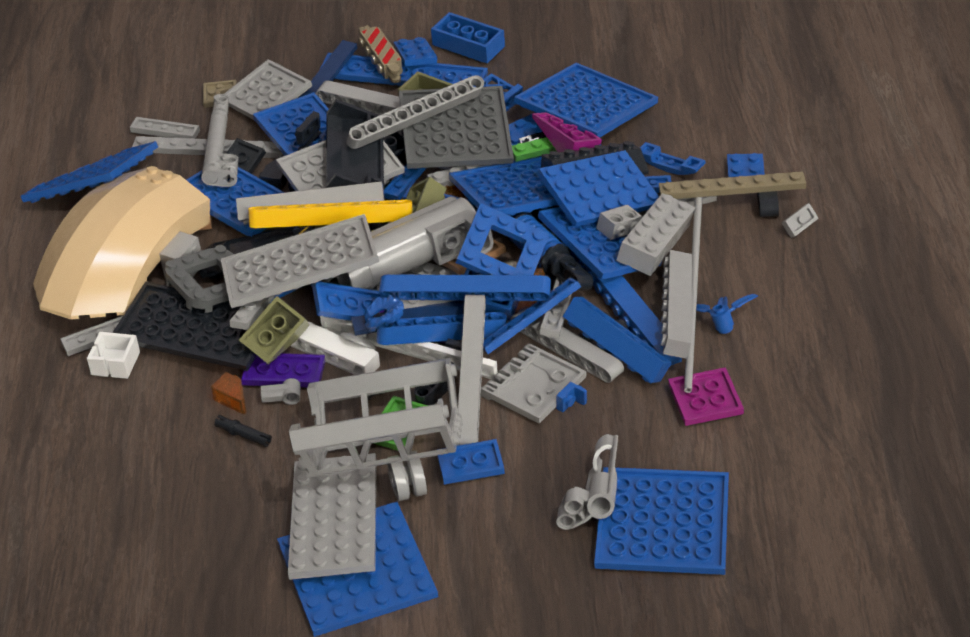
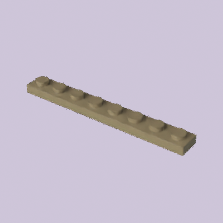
M803 172L665 182L659 183L658 189L660 195L663 193L671 195L675 199L806 189V180Z

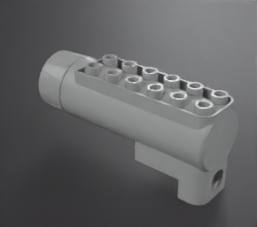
M448 197L371 231L380 262L372 266L362 267L352 272L337 275L336 278L339 284L372 289L380 284V277L383 275H400L431 260L435 261L438 265H442L457 258L476 211L468 200L462 197L458 199ZM491 229L481 250L483 254L488 253L494 244Z

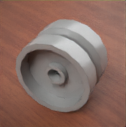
M411 451V454L417 453V451ZM395 455V456H391V457H387V458H393V457H399V456H398V455ZM420 458L404 461V464L403 461L387 464L390 483L397 501L409 499L410 488L416 497L427 494V486Z

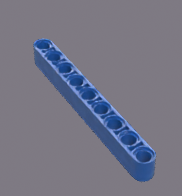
M388 274L380 277L379 297L383 299L392 295V297L399 300L465 301V295H485L486 301H546L550 298L551 279L542 275Z

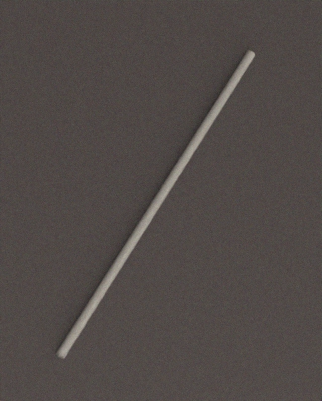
M696 197L694 204L696 208L694 211L692 239L691 345L685 363L684 391L686 393L692 392L702 197Z

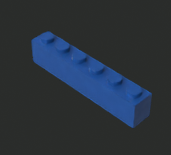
M574 297L563 315L568 320L567 323L570 326L579 328L583 331L582 334L585 337L594 339L600 348L610 351L612 356L625 362L627 368L631 371L640 373L642 379L648 383L661 382L672 364L669 359L584 297Z

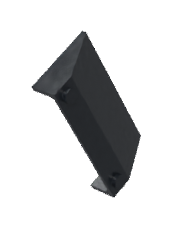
M338 99L333 102L326 114V188L382 182L384 189L383 138L357 149L350 148L346 143L347 136L352 127L380 115Z
M315 225L292 226L254 234L252 237L244 236L215 242L206 249L223 245L226 247V250L237 254L314 230ZM212 266L200 270L202 278L214 279L219 277V274H224L222 270L216 271Z

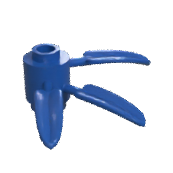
M750 294L733 302L730 309L727 297H721L717 305L710 309L709 305L697 304L696 311L710 313L715 329L721 334H726L732 331L734 325L731 312L758 297V295Z

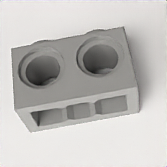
M624 205L601 212L596 228L610 240L628 235L641 220L642 216L629 205Z

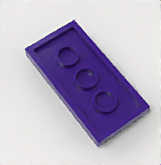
M281 353L270 364L256 356L249 370H244L242 385L283 384L285 380L292 378L300 382V387H308L309 383L321 381L326 361L325 355Z

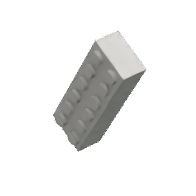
M662 193L623 240L616 261L651 276L690 226L696 207L691 206L687 202L679 201L671 195Z

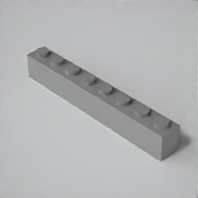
M382 182L236 198L238 220L243 222L244 225L249 224L248 208L385 201Z
M670 250L668 257L665 256L663 261L664 271L662 278L664 280L662 289L664 290L661 309L663 311L661 318L663 324L661 327L662 337L660 346H663V354L687 359L691 345L692 254Z

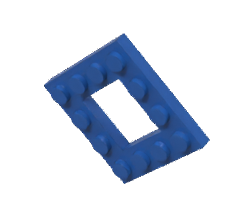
M480 203L455 263L481 275H534L549 233ZM490 229L524 244L516 267L481 253Z

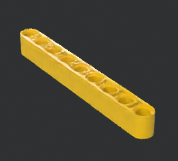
M412 200L276 205L248 208L250 228L330 225L365 214L368 223L394 222L413 213Z

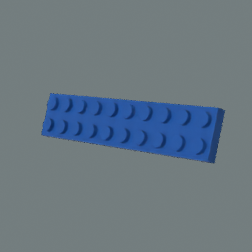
M327 53L322 66L325 64V62L328 60L332 53ZM352 55L335 79L402 86L418 71L455 84L475 75L484 79L487 77L488 68L441 63L404 66L401 61L403 70L400 75L401 81L392 83L389 78L385 79L382 74H379L377 66L372 64L370 57Z

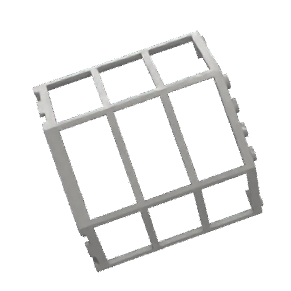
M448 358L309 383L307 391L312 416H316L314 418L315 425L301 428L299 423L291 425L289 429L293 452L295 455L300 454L301 457L298 460L301 467L306 469L307 478L456 452L457 445H460L459 438H461L460 432H462L461 426H463L461 414H458L454 376H457L455 364H451V359ZM447 382L451 410L450 423L448 424L446 419L449 417L448 406L443 404L442 398L438 399L437 404L412 408L410 388ZM404 389L406 410L369 416L368 395ZM361 397L363 417L326 423L324 403ZM435 432L441 433L446 446L445 449L411 454L415 436ZM407 437L406 444L404 446L401 438ZM394 440L401 455L399 457L366 462L371 443ZM363 445L359 456L355 446ZM348 448L355 462L353 465L321 470L326 454L331 450Z

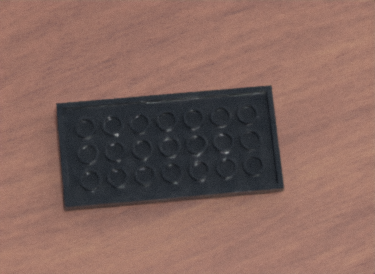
M151 282L144 283L112 332L136 335L139 347L245 371L249 370L257 356L239 341L247 330L230 327V320L240 307L231 308L228 300L213 305L212 312L205 313V309L194 307L190 310L186 307V300L174 287Z

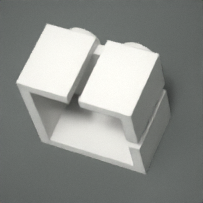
M99 332L94 346L87 357L91 375L108 377L111 374V377L128 379L140 353L136 335Z

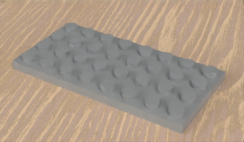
M365 214L221 258L231 308L260 301L266 297L279 295L282 292L298 289L311 283H317L318 281L333 278L337 275L352 272L362 267L372 266L380 262Z
M376 453L368 454L366 462L376 461ZM352 456L325 458L321 470L353 465L355 462ZM295 461L288 563L289 580L375 571L377 466L307 478L306 469L301 467L299 461Z

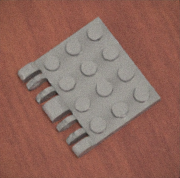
M527 344L517 353L519 358L513 357L510 362L499 370V373L494 375L495 381L489 380L481 388V396L487 400L492 399L540 424L557 407L556 395L570 381L579 385L587 376L585 370L532 344Z

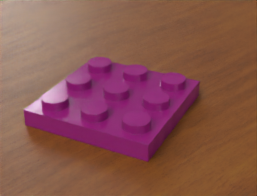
M726 367L693 374L691 393L684 391L685 376L668 379L669 388L685 426L744 414V407Z

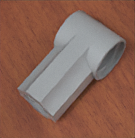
M290 378L285 380L283 384L261 386L262 403L284 401L289 405L297 404L300 401V382Z

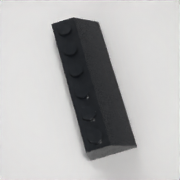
M625 141L623 144L610 143L609 146L595 145L594 148L580 147L579 150L566 149L564 152L551 151L549 154H542L541 168L626 150L642 174H649L641 148L630 141Z

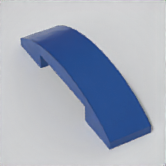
M647 142L640 147L648 164L672 174H694L706 163L705 160L689 156L684 160L662 153L660 146Z

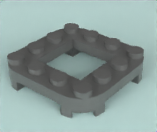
M218 245L215 248L201 250L190 255L168 260L165 267V284L167 286L172 285L183 296L188 309L192 310L194 307L205 309V313L212 312L213 305L229 300L226 283L203 289L189 273L211 266L216 271H223L221 258L234 254L226 250L225 246Z

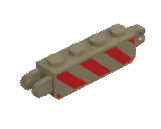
M368 25L360 27V38L358 39L360 47L365 49L367 56H370L371 62L377 66L379 74H382L385 79L389 78L392 83L400 82V75L403 72L401 57L379 27L370 28Z

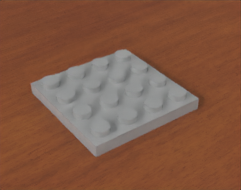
M268 59L224 94L229 97V107L253 119V114L298 98L312 87V83L310 80Z

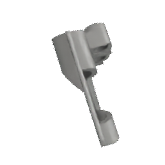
M606 434L597 441L594 449L593 467L589 471L586 489L579 487L569 489L558 507L556 523L559 528L569 530L587 522L592 517L598 519L607 518L614 511L617 491L615 460L618 435ZM606 449L611 450L608 473L601 472L602 459L599 457V454Z

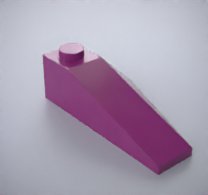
M547 112L533 113L532 115L557 152H564L566 149L579 150L580 147L594 148L595 145H600L602 139L587 130L584 132L577 130L578 126L564 124L563 119Z

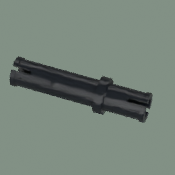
M218 415L219 419H215V427L229 431V434L233 436H241L264 447L269 446L266 442L271 443V435L243 425L239 420H231L222 415Z

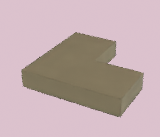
M237 80L203 83L204 108L213 107L214 96L226 93L237 84Z

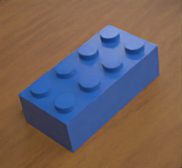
M449 12L431 28L432 45L483 63H488L505 47L504 30Z

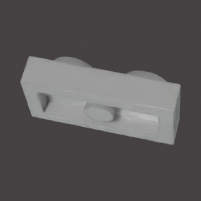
M808 203L781 223L789 236L793 238L819 218Z

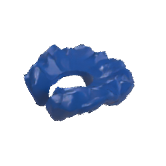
M392 295L383 299L381 297L376 298L365 310L366 328L374 332L384 323L398 321L403 316V302L398 298L392 297ZM383 310H386V311H387V312H386L383 316H381V317H373L375 314H377V313L380 312V311H383Z

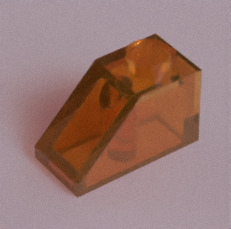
M227 372L224 373L211 386L213 399L241 414H245L246 405L241 379Z

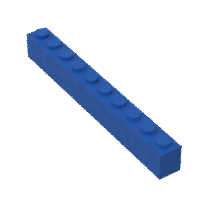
M571 250L570 255L574 258V261L591 274L593 286L597 294L603 297L604 302L612 308L616 317L618 316L625 321L630 332L672 362L670 366L682 362L680 357L663 354V346H660L662 323L626 279L621 275L601 280Z

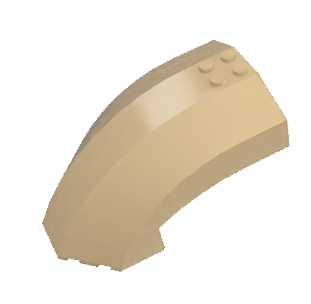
M154 166L125 173L114 178L115 180L93 189L66 215L43 255L33 283L40 310L68 319H79V315H89L90 318L106 317V313L115 312L117 316L124 315L144 283L147 282L149 274L160 262L159 253L179 231L191 235L210 223V199L182 176L174 174L172 171L159 170Z

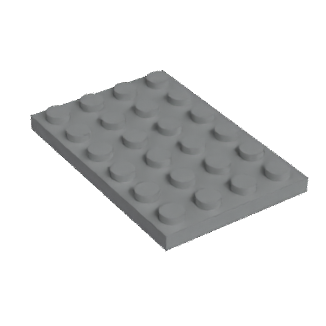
M326 140L276 159V165L295 191L326 188ZM383 140L385 181L405 173V167Z

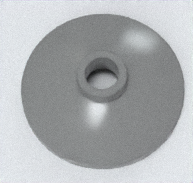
M350 332L340 333L341 337L368 348L376 349L375 345L366 338L367 334L355 336L354 333Z

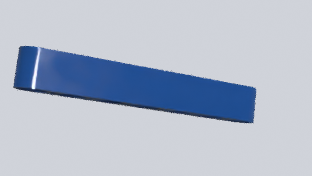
M485 313L484 338L489 337L506 324L507 316L504 313ZM464 314L402 318L393 323H384L380 328H377L376 342L380 345L447 341L448 338L462 340Z

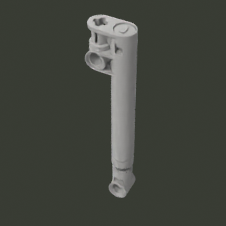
M225 94L214 96L201 178L206 185L232 187L237 183L238 157L233 154H223L229 109V97Z

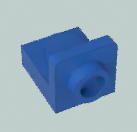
M570 381L556 395L557 410L561 412L571 407L575 401L585 405L587 403V390Z

